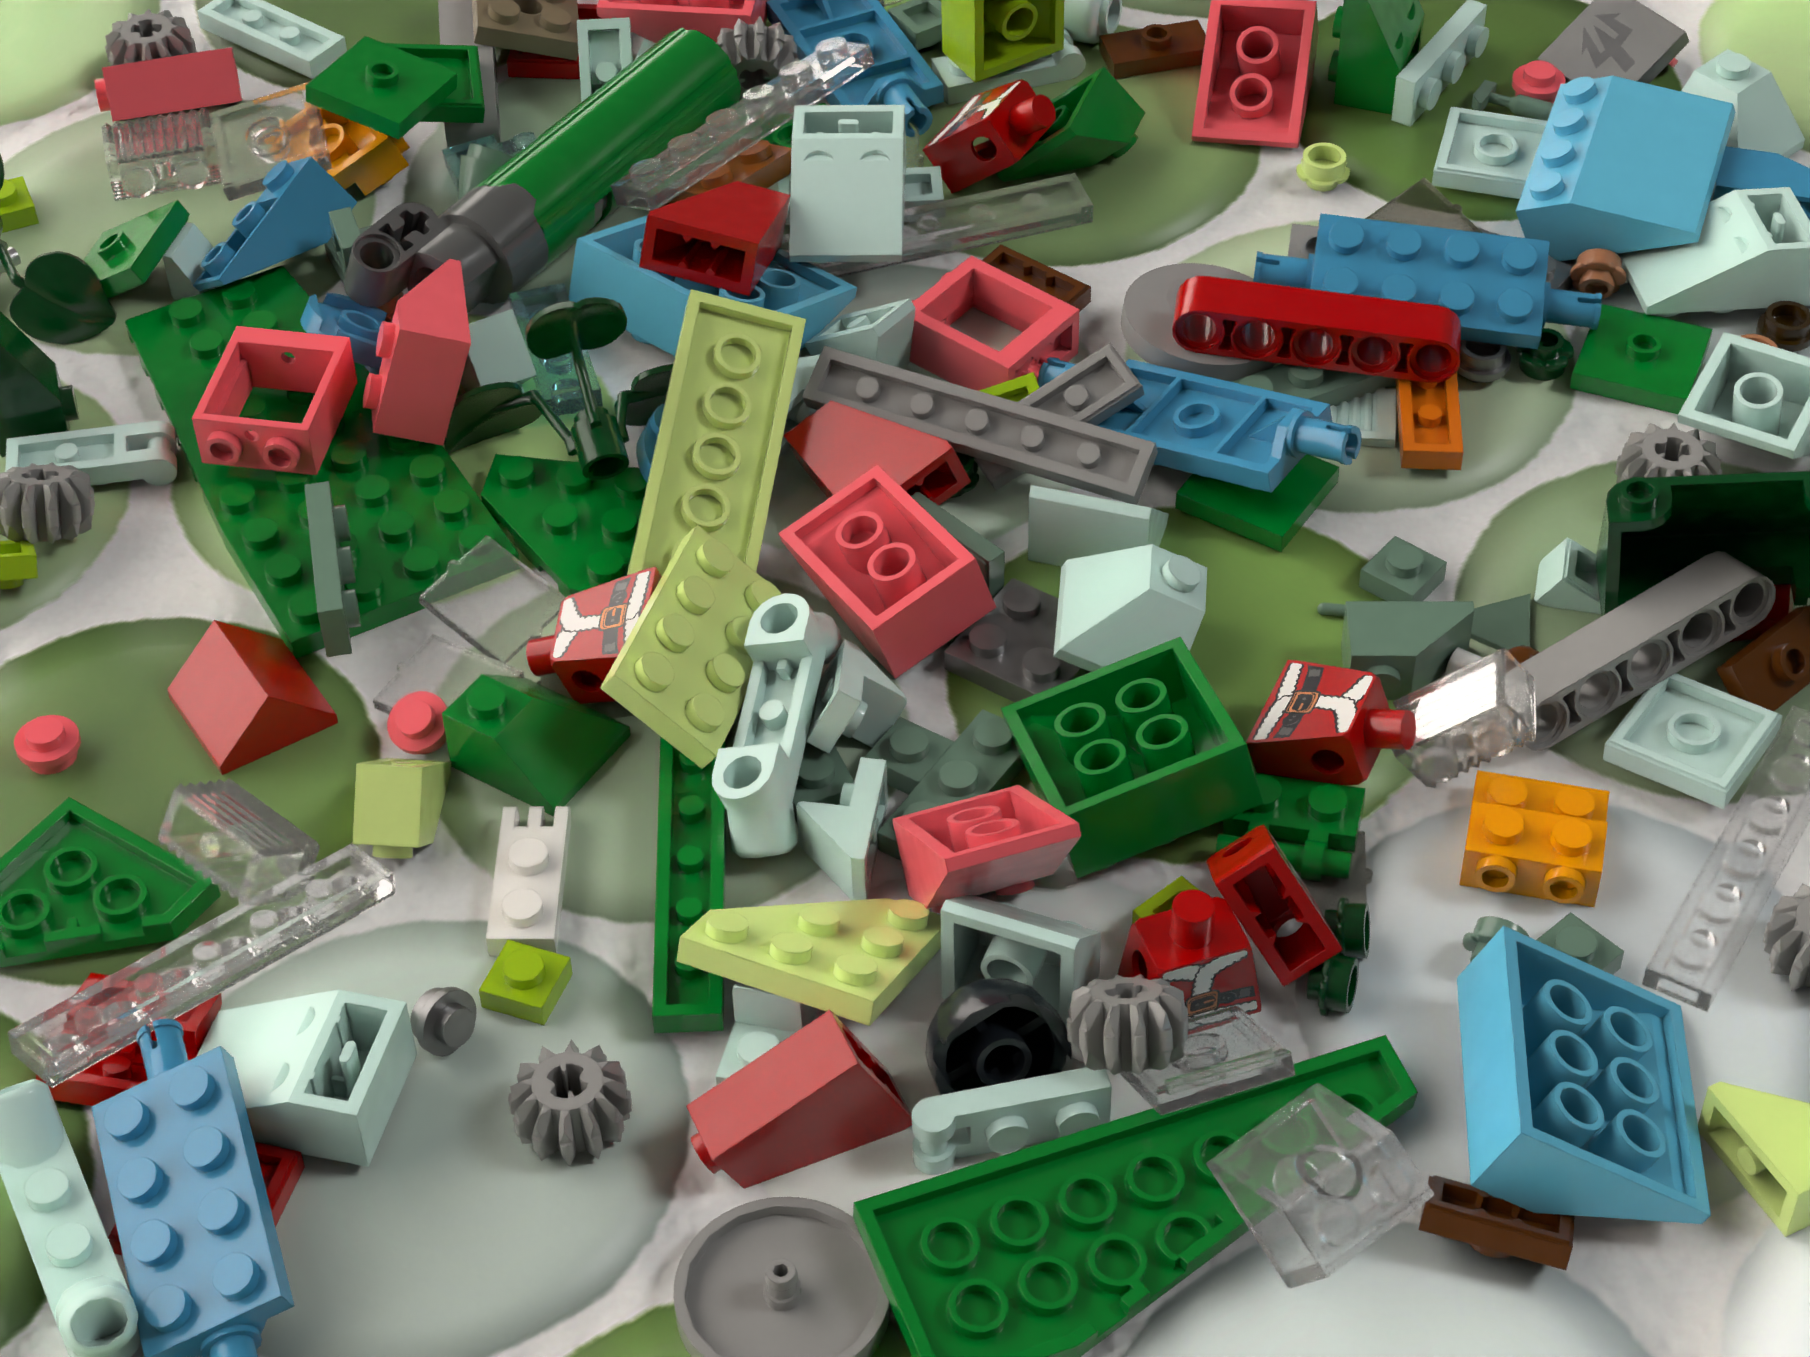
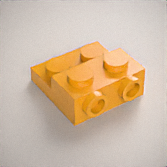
M314 106L263 142L276 164L284 160L290 163L311 156L344 189L356 183L365 196L380 185L389 182L397 173L409 166L402 153L410 147L403 137L400 139L393 138L317 106Z
M1477 770L1459 885L1485 889L1491 892H1504L1547 899L1563 904L1571 903L1595 907L1603 868L1610 791Z

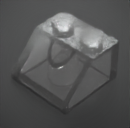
M1320 1083L1310 1086L1206 1163L1289 1289L1331 1276L1435 1195L1393 1131Z

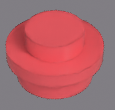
M1540 60L1518 67L1512 76V87L1516 92L1515 96L1521 94L1551 103L1555 101L1560 84H1565L1566 82L1564 74L1549 62Z
M427 691L413 692L404 696L394 705L388 717L387 730L390 739L399 749L409 754L416 755L435 752L446 742L442 713L448 706L439 696Z
M60 715L40 716L27 722L19 729L14 739V747L19 760L32 771L44 775L56 774L70 767L77 758L78 749L81 744L77 725L71 719Z

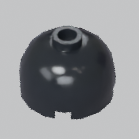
M1007 978L978 979L959 987L941 1003L927 1030L925 1055L935 1086L939 1094L943 1095L1061 1072L1066 1064L1067 1055L1072 1059L1071 1042L1067 1040L1066 1026L1057 1010L1032 986Z

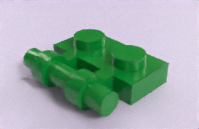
M1255 773L1263 804L1241 812L1233 818L1223 820V834L1219 833L1215 853L1254 828L1264 824L1294 870L1301 872V879L1321 882L1323 876L1349 879L1353 854L1355 855L1364 810L1366 788Z

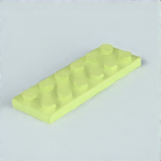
M691 289L685 308L627 575L647 568L657 567L662 576L682 539L696 525L700 526L714 539L725 544L735 556L755 572L757 571L806 319Z

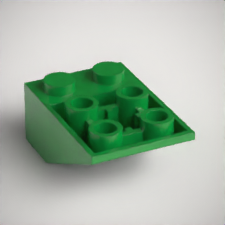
M1344 0L1343 6H1338L1333 22L1332 37L1339 38L1340 44L1339 50H1334L1328 72V81L1336 82L1334 104L1392 115L1396 76L1421 49L1425 13L1419 0Z

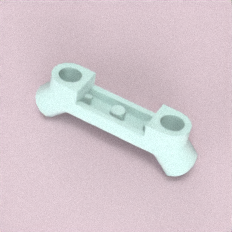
M785 593L773 596L763 602L752 615L744 647L753 661V666L733 747L718 749L712 773V786L727 810L732 851L740 858H761L790 852L798 842L793 808L794 793L823 665L831 662L842 643L840 629L834 619L824 612L812 611L805 598L797 594Z
M31 1079L0 1090V1174L68 1355L70 1357H132L138 1350L141 1341L137 1326L138 1312L72 1149L47 1083L37 1079Z

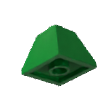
M1103 66L1051 100L1056 112L1054 123L1019 161L997 172L996 175L1003 182L1091 167L1110 155L1115 159L1119 158L1136 143L1138 136L1135 132L1146 112Z
M481 674L442 713L451 767L531 806H544L545 813L553 817L556 806H565L631 736L630 726L530 679Z

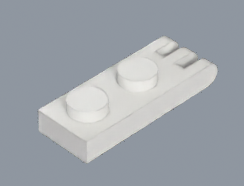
M517 806L503 807L486 933L489 956H499L507 940L557 953L571 830L570 806H556L553 826H545L544 806L529 807L527 826H519L520 816Z

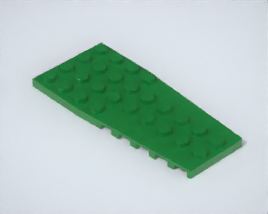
M278 266L192 297L178 299L172 304L129 318L125 321L129 340L136 347L141 366L154 386L156 398L162 411L165 410L170 424L174 426L177 443L179 446H182L195 482H198L201 487L204 502L227 551L282 640L295 658L298 659L325 648L317 613L304 486L306 484L329 481L334 506L346 505L351 541L340 542V547H351L356 583L345 584V590H356L361 626L349 628L350 638L519 572L521 567L519 553L442 445L373 433L371 409L363 408L365 384L368 374L371 372L365 368V365L356 362L354 364L358 383L317 475L202 463L192 416L236 326L306 333L301 326L300 319L310 296L283 266ZM284 352L288 357L295 358L293 354ZM253 387L239 417L302 424L315 393Z

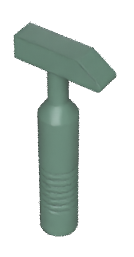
M1484 80L1473 94L1471 105L1473 110L1483 111L1488 103L1509 108L1516 116L1548 121L1554 104L1521 94L1514 97L1496 94L1497 83Z

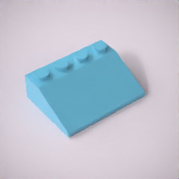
M1617 76L1595 79L1579 77L1568 83L1560 84L1516 208V214L1525 238L1550 241L1548 255L1558 261L1577 259L1582 252L1595 248L1607 249L1617 254L1697 243L1736 112L1733 103Z
M646 215L577 238L568 300L577 303L585 298L600 297L612 299L620 303L627 317L625 330L630 332L635 340L645 344H652L673 355L675 359L685 308L691 289L806 319L801 351L805 347L806 342L822 331L856 297L857 287L808 262H790L789 253L780 248L750 296L640 268L639 264L647 220Z
M1503 925L1457 977L1471 1186L1533 1213L1703 1224L1711 1216L1681 1005Z

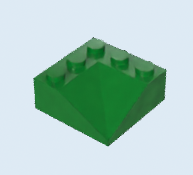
M1181 637L1000 708L1038 797L1079 822L1081 837L1067 855V859L1077 879L1095 871L1109 868L1122 860L1157 846L1171 843L1179 837L1219 821L1233 818L1241 812L1263 804L1247 743Z

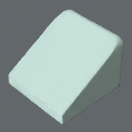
M186 222L163 256L173 300L192 297L218 288L214 287L198 291L193 286L205 270L201 267L203 258L213 248L194 223Z
M1567 537L1546 555L1539 564L1534 597L1535 602L1548 607L1601 614L1596 574L1597 555Z

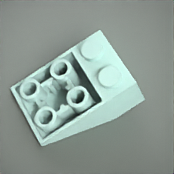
M794 105L791 148L790 262H811L816 264L826 262H902L906 178L905 105Z
M1790 187L1734 190L1710 201L1697 243L1617 253L1622 260V268L1626 272V276L1646 315L1656 314L1669 317L1679 313L1704 311L1730 313L1740 309L1768 308L1771 304L1778 301H1793L1804 306H1810V220Z
M338 989L220 1010L197 1054L199 1056L221 1046L234 1057L254 1142L299 1151L305 1155L369 1167L416 1058L417 1051L406 1002Z

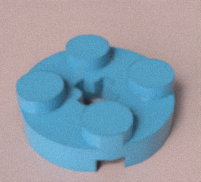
M327 293L323 303L318 302L316 294L311 295L300 319L301 326L305 332L350 337L354 362L365 365V368L371 373L379 374L382 358L376 356V344L381 323L385 320L387 313L377 307L362 306L353 301L349 296Z

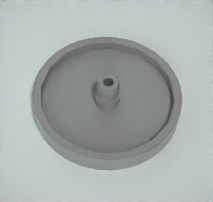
M1181 263L1162 266L1146 272L1128 288L1121 315L1122 333L1133 351L1149 364L1229 382L1272 368L1277 364L1195 353L1185 350L1178 345L1173 337L1172 326L1177 292L1180 285L1187 279L1195 276H1211L1253 282V278L1220 266Z
M765 1198L745 1203L721 1214L706 1225L686 1248L679 1262L674 1280L673 1298L677 1327L681 1340L691 1357H872L883 1340L891 1315L889 1300L880 1283L853 1216L830 1204L807 1198Z

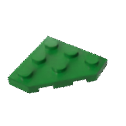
M495 454L481 492V499L497 524L501 523L513 535L514 545L539 572L545 570L558 584L560 595L565 599L569 595L627 576L647 483L638 467H627L622 473L612 478L591 480L583 475L579 462Z
M68 797L0 858V968L175 940L221 896L217 879Z

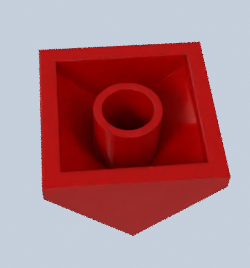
M217 620L212 622L167 689L170 700L221 775L338 723L337 714L282 639Z

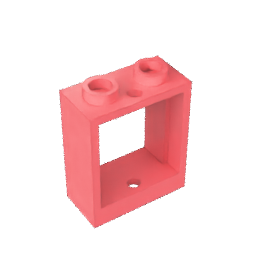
M233 47L102 67L104 78L94 80L100 111H111L113 122L242 101Z
M973 256L967 258L951 272L945 273L939 282L916 300H912L916 310L909 361L953 384L979 391L1034 372L1038 382L1040 368L1044 362L1048 363L1047 359L1049 357L1069 362L1078 354L1080 309ZM974 307L1016 328L1022 333L1002 350L997 351L950 327V325Z
M236 326L192 416L202 463L317 475L358 383L350 337ZM284 352L293 354L295 358L288 357ZM253 387L315 393L302 424L239 417Z

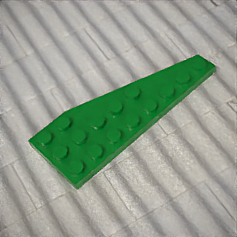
M1383 1035L856 1201L853 1204V1219L912 1357H1081L1413 1108L1418 1091L1387 1036Z

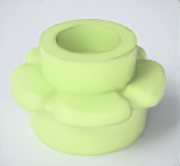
M1321 142L1312 144L1303 151V158L1301 159V164H1298L1296 167V173L1299 179L1306 182L1311 189L1326 192L1335 189L1338 184L1346 182L1350 176V169L1346 167V153L1341 147L1332 143Z

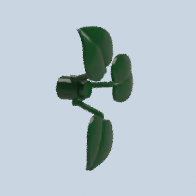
M0 154V190H1V188H2V186H3V183H4L5 170H4V163H3V160H2V157H1V154ZM0 216V236H1L2 231H3V221H2V218H1V216ZM0 239V261L11 283L20 288L11 301L10 315L16 325L27 335L47 343H73L98 335L115 322L117 313L106 295L100 278L85 261L67 252L55 251L44 253L34 258L28 264L25 278L19 275L7 251L8 244Z
M600 297L585 298L577 303L568 301L550 305L536 313L528 322L525 329V339L531 353L539 359H553L568 353L572 354L586 409L580 411L574 417V425L571 428V432L537 390L523 393L517 383L498 382L471 389L456 399L444 441L446 452L449 454L483 440L522 428L543 415L565 442L568 455L578 456L582 473L586 478L591 480L612 478L626 470L629 465V458L624 444L629 441L626 425L646 426L655 409L665 403L673 364L655 367L638 374L632 381L631 390H624L618 393L614 404L615 417L609 414L606 408L597 407L582 350L606 346L621 336L627 326L624 308L620 303L612 299Z

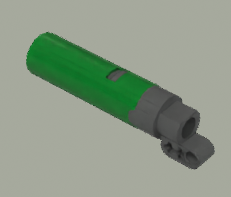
M679 28L677 31L669 32L542 133L534 142L518 152L439 216L423 204L415 202L403 203L396 206L360 234L353 242L344 280L346 294L362 306L379 307L391 301L404 289L407 288L410 291L448 259L461 261L467 313L481 302L490 304L506 302L576 243L577 238L585 236L601 220L607 218L643 188L648 181L661 173L669 162L679 158L734 111L739 104L741 92L737 70L733 67L731 60L724 50L713 39L699 31Z

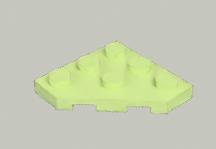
M890 898L713 909L704 914L680 936L677 962L826 1012L831 1010L835 1015L870 1026L941 949V915L929 911L928 908H925L924 904L909 899L893 900Z

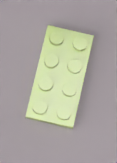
M696 525L682 539L600 689L703 769L717 757L718 749L722 747L744 703L753 661L744 647L752 615L763 602L782 593L773 583L762 578L735 556L725 544L714 539L700 526Z

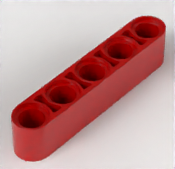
M1195 276L1187 279L1180 285L1177 292L1172 326L1173 337L1178 345L1185 350L1195 353L1427 383H1438L1450 379L1456 374L1460 366L1461 321L1452 310L1439 305L1211 276Z

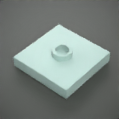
M1451 107L1433 170L1432 186L1520 199L1547 121Z
M1675 673L1642 694L1606 741L1603 760L1711 805L1725 809L1780 732L1783 715Z

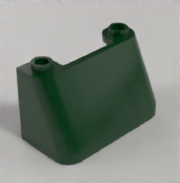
M1810 471L1633 477L1615 484L1607 493L1597 547L1596 574L1601 616L1704 556L1716 551L1730 554L1773 581L1774 585L1790 584L1794 606H1806L1808 598L1810 599Z

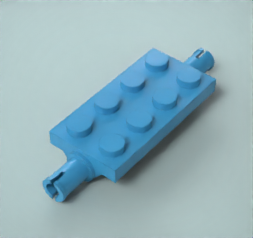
M878 0L766 1L767 19L772 25L780 22L784 34L794 37L799 63L830 105H905L906 136L915 137V131L909 123L914 126L919 135L924 134L930 128L933 116L927 107L944 102V84Z
M1320 213L1315 254L1309 253L1308 259L1264 254L1257 251L1253 282L1439 305L1449 308L1457 314L1461 321V340L1538 349L1542 328H1544L1546 322L1597 330L1602 304H1599L1602 301V293L1592 294L1551 289V283L1546 282L1550 241Z
M1049 357L1047 359L1048 363L1044 362L1039 371V388L1076 364L1061 361L1059 358ZM1128 359L1125 363L1143 386L1145 395L1097 425L1156 443L1158 454L1154 465L1270 493L1273 492L1306 454L1350 465L1352 464V459L1357 458L1362 442L1361 431L1357 426L1332 422L1330 404L1131 359Z
M173 1019L152 1021L157 1041L152 1040L150 1028L146 1024L139 1029L136 1036L137 1044L141 1049L147 1081L91 1107L130 1293L138 1312L137 1326L144 1357H258L257 1349L261 1346V1333L267 1319L295 1305L234 1057L223 1047L219 1046L188 1060L183 1039L184 1031L180 1022Z

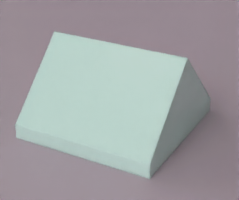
M1031 485L1029 494L1028 560L1062 567L1068 559L1150 544L1159 547L1167 526L1169 514L1151 507Z

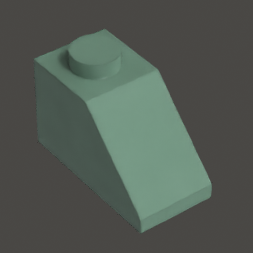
M1346 601L1341 640L1343 668L1374 673L1380 678L1387 700H1411L1446 672L1450 657L1456 648L1459 647L1468 651L1474 617L1473 601Z

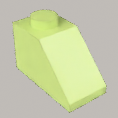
M384 758L356 763L352 844L373 845L372 856L398 859L413 858V847L419 848L432 844L451 775V761Z
M1718 1082L1709 1086L1698 1122L1699 1134L1785 1237L1810 1226V1103L1724 1082Z

